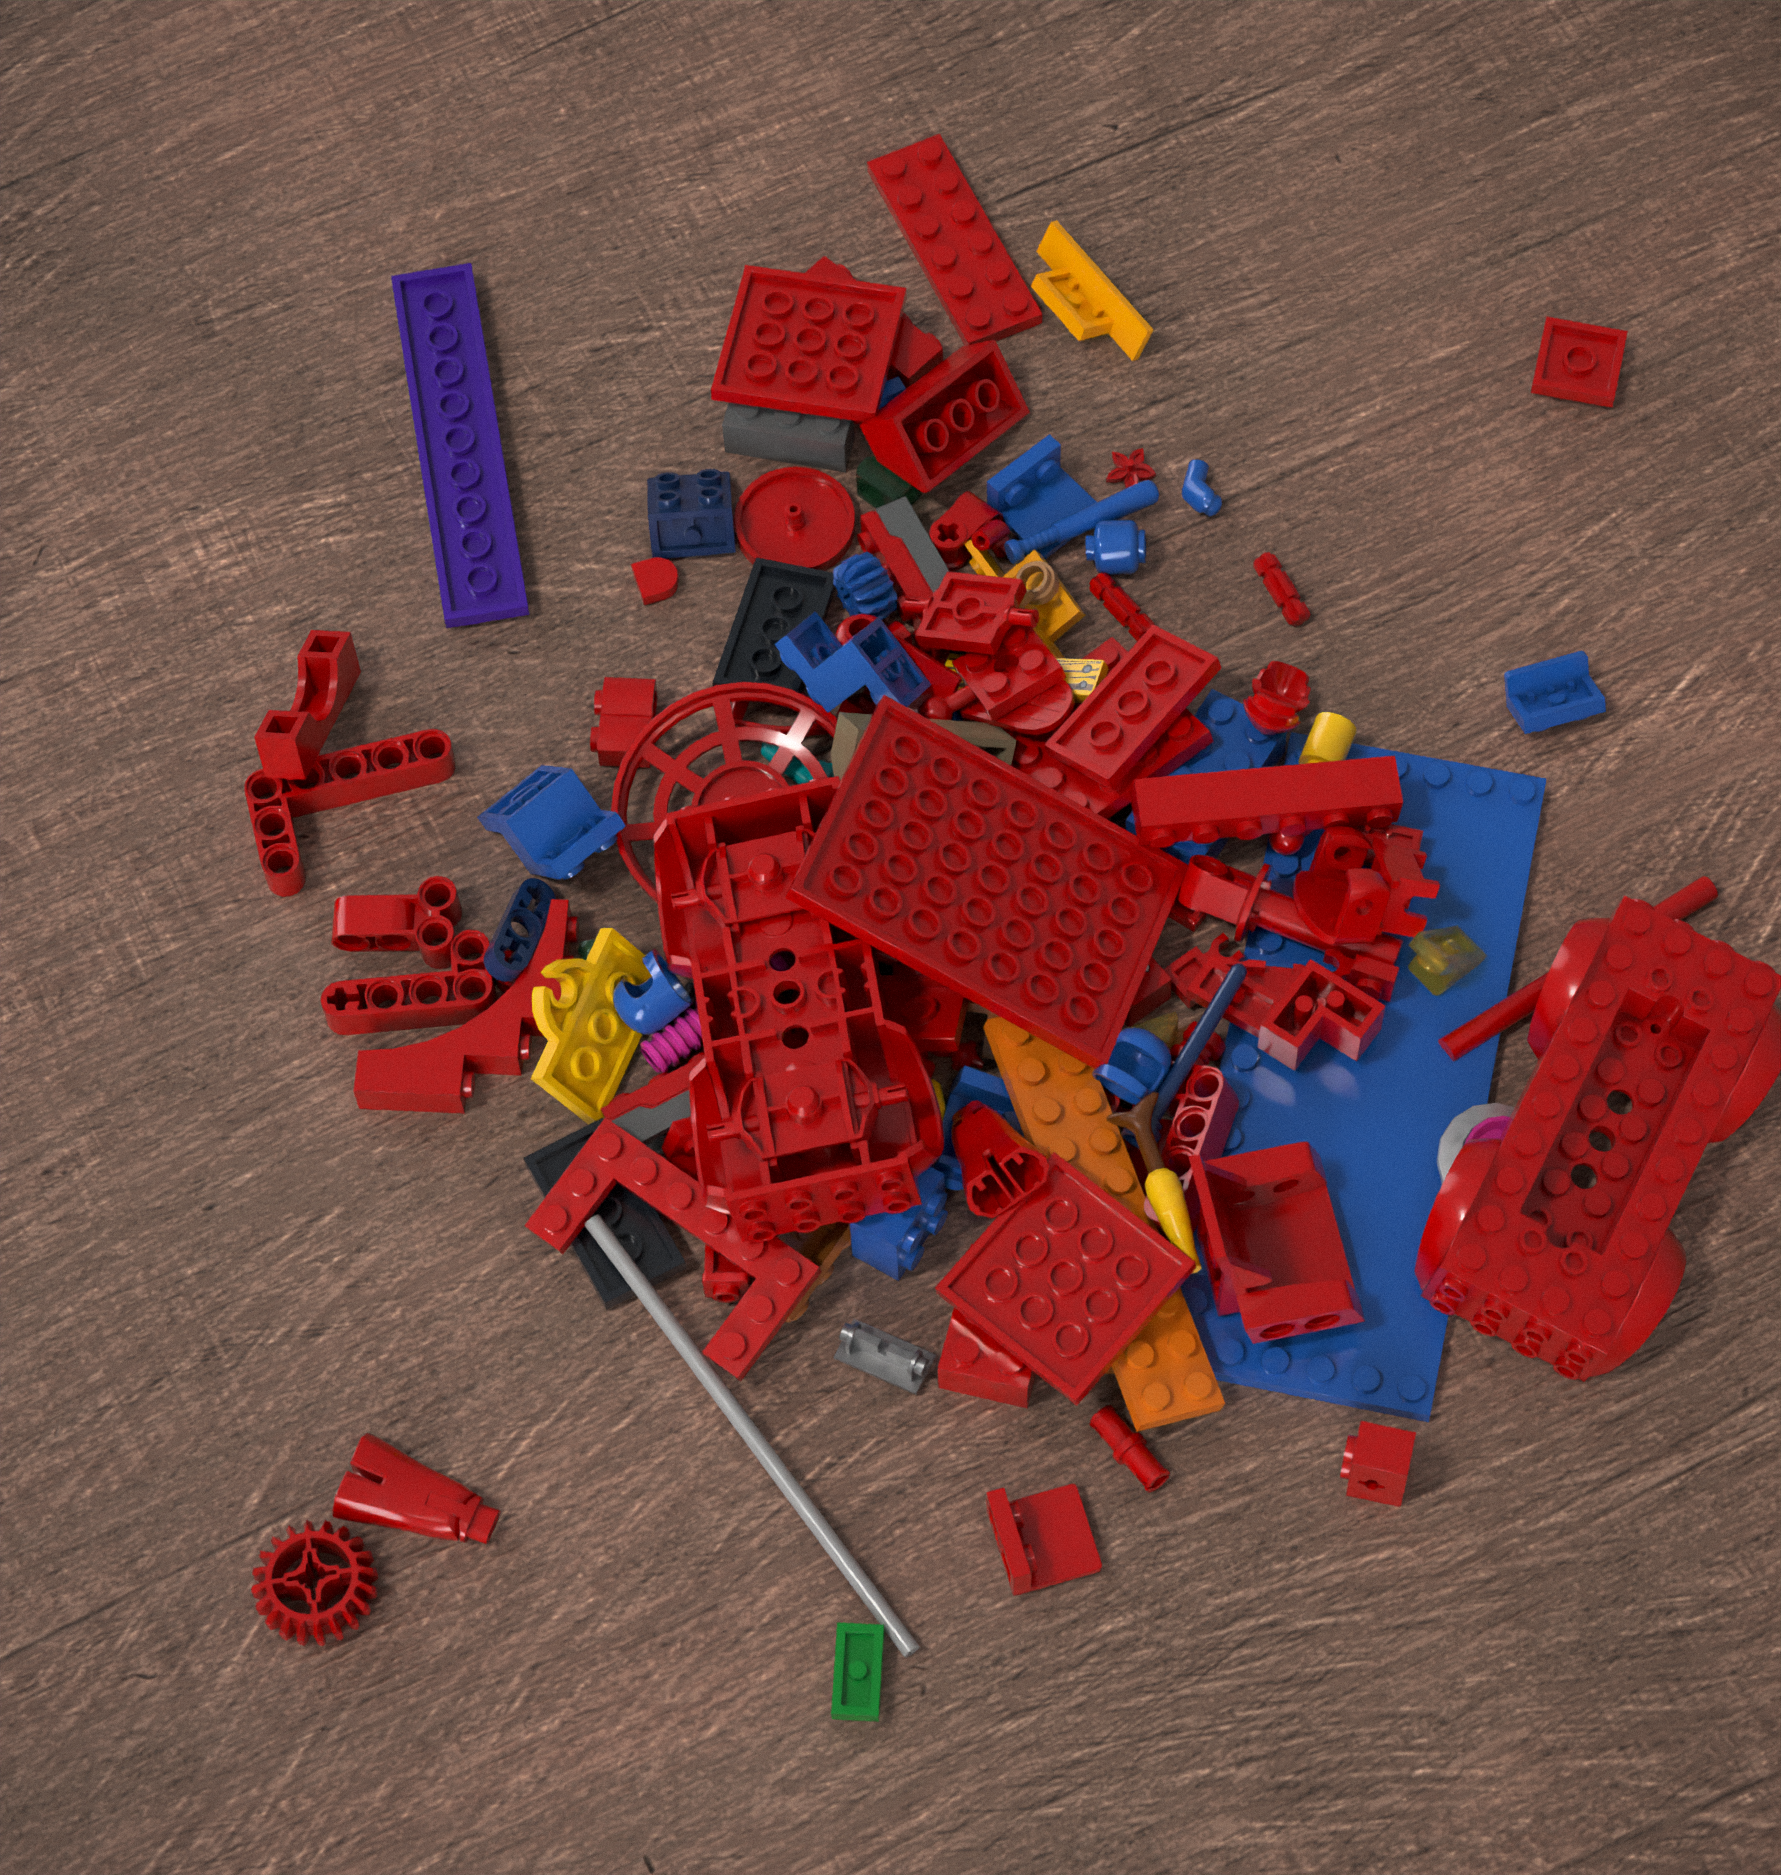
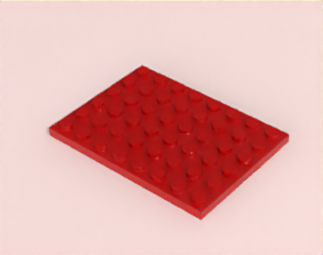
M883 695L870 718L785 898L1096 1069L1103 1064H1108L1119 1033L1177 896L1188 864L1159 848H1154L1150 845L1138 846L1137 836L888 696Z

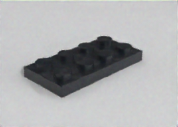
M756 557L712 686L737 682L768 683L792 689L801 694L804 682L795 671L790 670L783 663L780 651L774 644L815 611L825 623L836 590L833 584V572ZM759 702V703H764V704H769V705L784 707V706L772 704V703H769V702Z
M603 1118L523 1158L525 1166L543 1198L547 1196L604 1120ZM616 1183L592 1217L595 1215L601 1216L652 1286L687 1269L684 1258L657 1211L625 1187ZM584 1226L570 1246L605 1309L608 1310L636 1294Z

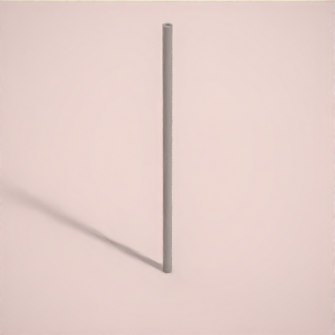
M595 1215L585 1223V1227L879 1624L884 1625L885 1632L905 1658L911 1656L920 1648L919 1644L601 1216Z

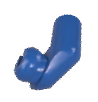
M1193 459L1189 462L1182 487V497L1198 513L1203 512L1207 516L1216 515L1221 509L1222 499L1214 494L1213 489L1205 483L1209 466L1202 460Z

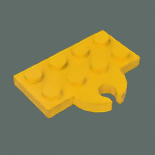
M613 928L600 929L586 960L558 959L545 966L541 971L545 978H554L560 983L561 997L559 1001L555 999L552 989L546 986L533 987L532 1013L538 1029L548 1042L532 1074L531 1080L588 1125L601 1118L604 1119L601 1108L607 1106L614 1098L642 1034L633 1031L618 1015L613 1003V991L623 979L633 985H640L651 977L642 960L646 955Z

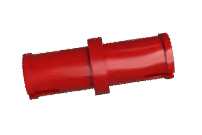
M1107 1405L1094 1414L1089 1425L1096 1430L1114 1451L1112 1457L1120 1465L1125 1464L1147 1492H1153L1161 1487L1169 1478L1170 1472L1164 1468L1145 1446L1147 1440L1139 1432L1134 1433L1117 1414L1112 1405Z

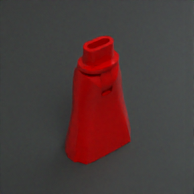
M975 1100L953 1115V1125L951 1128L952 1143L961 1168L969 1210L975 1215L993 1219L1048 1180L1050 1165L1046 1156L1021 1136L991 1106Z
M365 1433L360 1438L350 1462L353 1473L349 1471L345 1473L334 1498L332 1510L334 1518L400 1529L443 1540H460V1542L467 1543L470 1538L486 1545L488 1544L498 1522L500 1510L484 1505L482 1496L477 1495L465 1485L425 1466L383 1439L371 1433Z

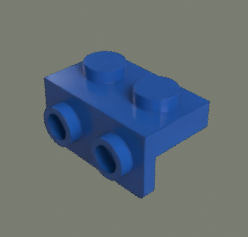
M1584 651L1513 669L1504 674L1506 705L1524 734L1544 731L1549 727L1574 720H1583L1589 716L1606 712L1605 697L1589 675L1588 656Z

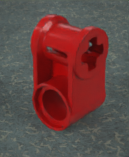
M967 491L960 495L952 507L932 524L929 537L950 572L956 571L963 567L972 557L964 545L971 539L972 534L992 520L1003 521L1004 516L981 498Z

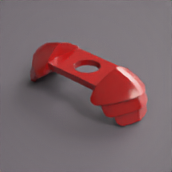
M1271 661L1267 668L1260 670L1257 678H1253L1252 689L1254 696H1248L1247 699H1243V707L1253 726L1262 735L1285 733L1296 728L1301 723L1296 713L1303 710L1310 702L1308 697L1311 688L1308 686V674L1292 665L1280 661Z

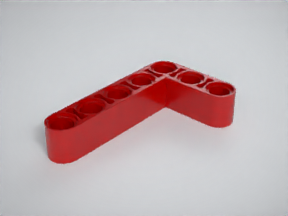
M427 729L318 755L306 780L265 777L263 769L249 775L244 784V791L260 863L269 889L275 895L288 897L297 894L305 884V871L293 818L448 780L456 769L454 752L448 735L438 729ZM433 753L442 754L440 757L435 759L427 758L429 755ZM392 763L400 764L398 767L393 769L385 768L387 765ZM350 773L358 774L356 777L352 779L343 778L344 776ZM308 783H316V785L310 789H302V787ZM266 793H274V795L268 799H259L262 795ZM273 830H283L276 836L267 835ZM281 867H292L287 872L275 873Z

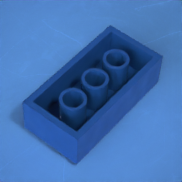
M1211 689L1194 716L1210 731L1214 742L1167 776L1274 767L1285 752L1287 732L1275 735H1262L1247 717L1242 703ZM1132 810L1126 819V830L1136 835ZM1230 837L1219 838L1208 844H1198L1194 841L1175 842L1171 846L1159 849L1189 864L1190 858L1193 855H1206L1217 858Z

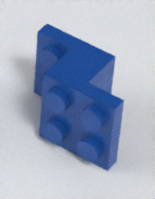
M815 611L774 644L780 651L783 663L790 670L798 674L805 683L811 699L815 703L822 705L827 713L864 685L870 690L871 698L876 706L883 695H886L905 707H908L932 685L880 617L876 618L841 645Z
M541 765L477 817L487 831L498 832L503 835L530 874L555 879L563 878L564 880L580 872L585 866L583 861L593 852L600 853L612 846L618 839L616 834L626 826L617 812L601 810L572 768Z

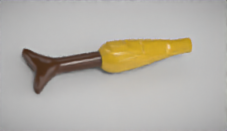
M1152 1092L1142 1098L1130 1112H1114L1108 1115L1106 1119L1107 1122L1126 1128L1134 1133L1149 1174L1145 1181L1147 1198L1170 1243L1195 1261L1196 1269L1191 1273L1193 1274L1201 1270L1202 1266L1195 1249L1192 1225L1182 1184L1177 1174L1165 1167L1151 1129L1153 1111L1159 1097V1093Z

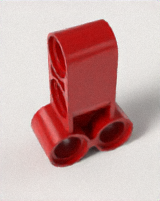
M434 876L426 879L419 886L417 894L348 895L339 897L335 900L331 943L340 950L350 952L420 951L426 965L435 969L448 968L451 966V943L456 936L453 927L461 920L463 913L456 887L450 879L443 876ZM438 900H448V902L442 906H432ZM435 939H446L444 943L440 945H429Z

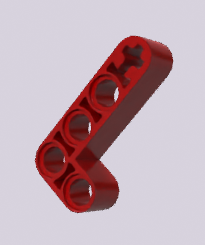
M470 929L456 935L451 943L452 971L344 980L331 983L322 992L320 1000L329 1028L339 1035H357L464 1025L497 1001L495 978L490 975L484 965V955L489 946L488 938L484 933ZM471 953L482 954L476 960L468 961L464 959ZM471 993H484V995L479 999H466V997ZM427 997H440V999L433 1004L422 1003V1001ZM383 1001H396V1003L389 1008L378 1007L379 1004H381ZM364 1003L367 1004V1007H368L367 1009H364V1007H363V1004H364Z
M1197 1064L1193 1065L1165 1112L1174 1119L1161 1153L1165 1167L1175 1172L1182 1184L1193 1233L1198 1225L1201 1203L1188 1156L1200 1154L1203 1161L1221 1158L1239 1105L1236 1092L1217 1068ZM1146 1196L1144 1203L1146 1215L1157 1226L1161 1235L1166 1240H1169Z

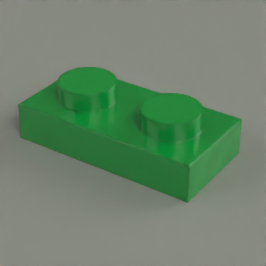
M837 1622L831 1706L832 1719L879 1722L885 1633L883 1624Z

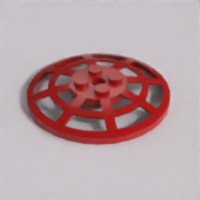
M737 682L716 685L693 692L672 703L650 720L636 736L622 759L614 782L611 811L617 812L626 825L616 834L618 837L616 842L620 855L637 884L657 903L656 886L644 873L634 854L631 842L654 840L653 835L664 819H666L665 813H668L669 800L676 783L694 793L692 805L702 806L720 802L731 796L743 797L765 792L772 787H789L782 775L794 757L807 768L813 779L818 777L827 778L819 761L802 743L814 722L823 727L834 739L838 719L831 712L827 713L821 705L815 703L811 698L792 689L768 683ZM730 702H769L791 708L799 712L787 735L763 727H736ZM714 707L719 731L694 742L681 752L676 759H673L654 745L664 733L681 720L700 710ZM739 742H762L777 746L779 749L770 763L765 765L755 761H743ZM722 746L726 764L710 772L704 779L688 769V766L701 755ZM644 759L664 773L655 796L654 822L628 824L629 792L636 771Z

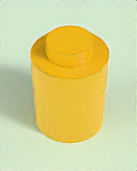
M1331 712L1319 713L1314 720L1300 755L1299 764L1346 760L1357 732L1355 725L1349 719Z

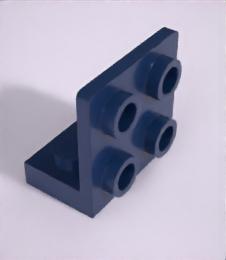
M705 469L697 474L689 475L666 472L647 479L648 522L652 558L661 557L666 559L736 553L730 472H720L716 469Z

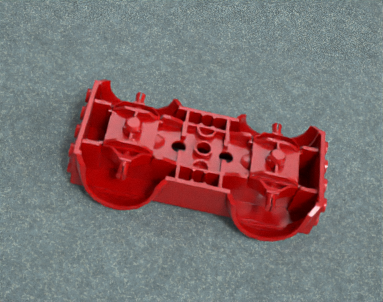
M839 776L830 778L818 777L807 783L789 787H772L765 792L743 797L731 796L720 802L702 806H685L679 811L665 813L666 819H664L653 835L656 895L666 965L669 972L693 979L705 1058L689 1072L691 1126L700 1191L706 1207L732 1216L742 1242H765L773 1239L775 1235L794 1231L808 1233L817 1230L822 1225L836 1222L855 1223L864 1219L865 1216L883 1212L891 1214L902 1213L911 1206L921 1205L917 1177L932 1166L941 1156L944 1149L942 1117L936 1093L924 1060L906 1027L888 1019L876 948L785 898L840 783ZM780 951H789L796 957L794 965L786 971H776L770 966L771 958ZM787 989H795L800 992L799 997L790 1004L777 1002L779 994ZM793 1028H802L809 1034L806 1044L797 1049L786 1047L783 1044L785 1033Z
M1624 895L1610 918L1579 919L1570 929L1558 950L1539 995L1527 1037L1532 1051L1539 1060L1500 1138L1469 1140L1456 1156L1435 1199L1422 1235L1414 1271L1421 1290H1423L1421 1297L1429 1300L1430 1305L1437 1311L1447 1315L1456 1314L1471 1322L1472 1328L1477 1332L1490 1337L1496 1335L1511 1343L1512 1348L1519 1354L1529 1358L1538 1357L1553 1365V1369L1558 1374L1568 1379H1580L1585 1382L1588 1377L1609 1373L1634 1354L1655 1330L1667 1312L1682 1281L1687 1262L1686 1252L1668 1226L1707 1143L1724 1141L1733 1134L1763 1101L1781 1071V1010L1774 1003L1781 989V975L1764 962L1752 961L1738 954L1729 944L1720 940H1711L1695 932L1690 924L1682 920H1672L1656 912L1649 903L1640 899H1631ZM1620 1091L1627 1094L1632 1102L1631 1111L1627 1114L1614 1113L1607 1104V1097L1610 1093ZM1593 1132L1605 1134L1611 1142V1150H1596L1589 1141V1134ZM1579 1165L1591 1168L1596 1175L1595 1185L1589 1189L1576 1186L1571 1178L1572 1169Z

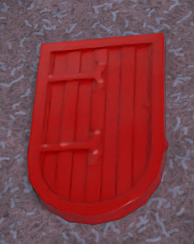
M1009 666L1002 671V673H1009L1013 671L1017 666ZM1062 680L994 722L977 700L964 706L960 710V714L967 719L1019 733L1039 735L1051 732L1069 718L1075 705L1074 693L1068 683Z

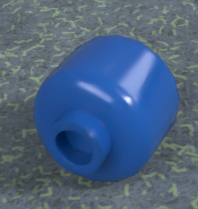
M1134 520L1100 521L1095 526L1094 535H1086V560L1095 561V567L1099 573L1103 572L1109 575L1133 574L1138 570L1140 563H1146L1145 530H1139Z

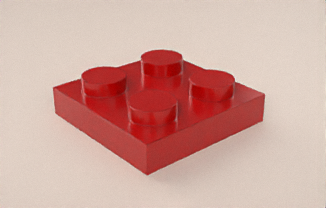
M1546 316L1531 393L1613 408L1628 331Z

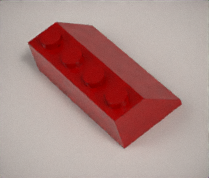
M990 340L959 348L879 409L875 417L863 421L860 427L876 460L922 493H926L1030 413L996 340Z

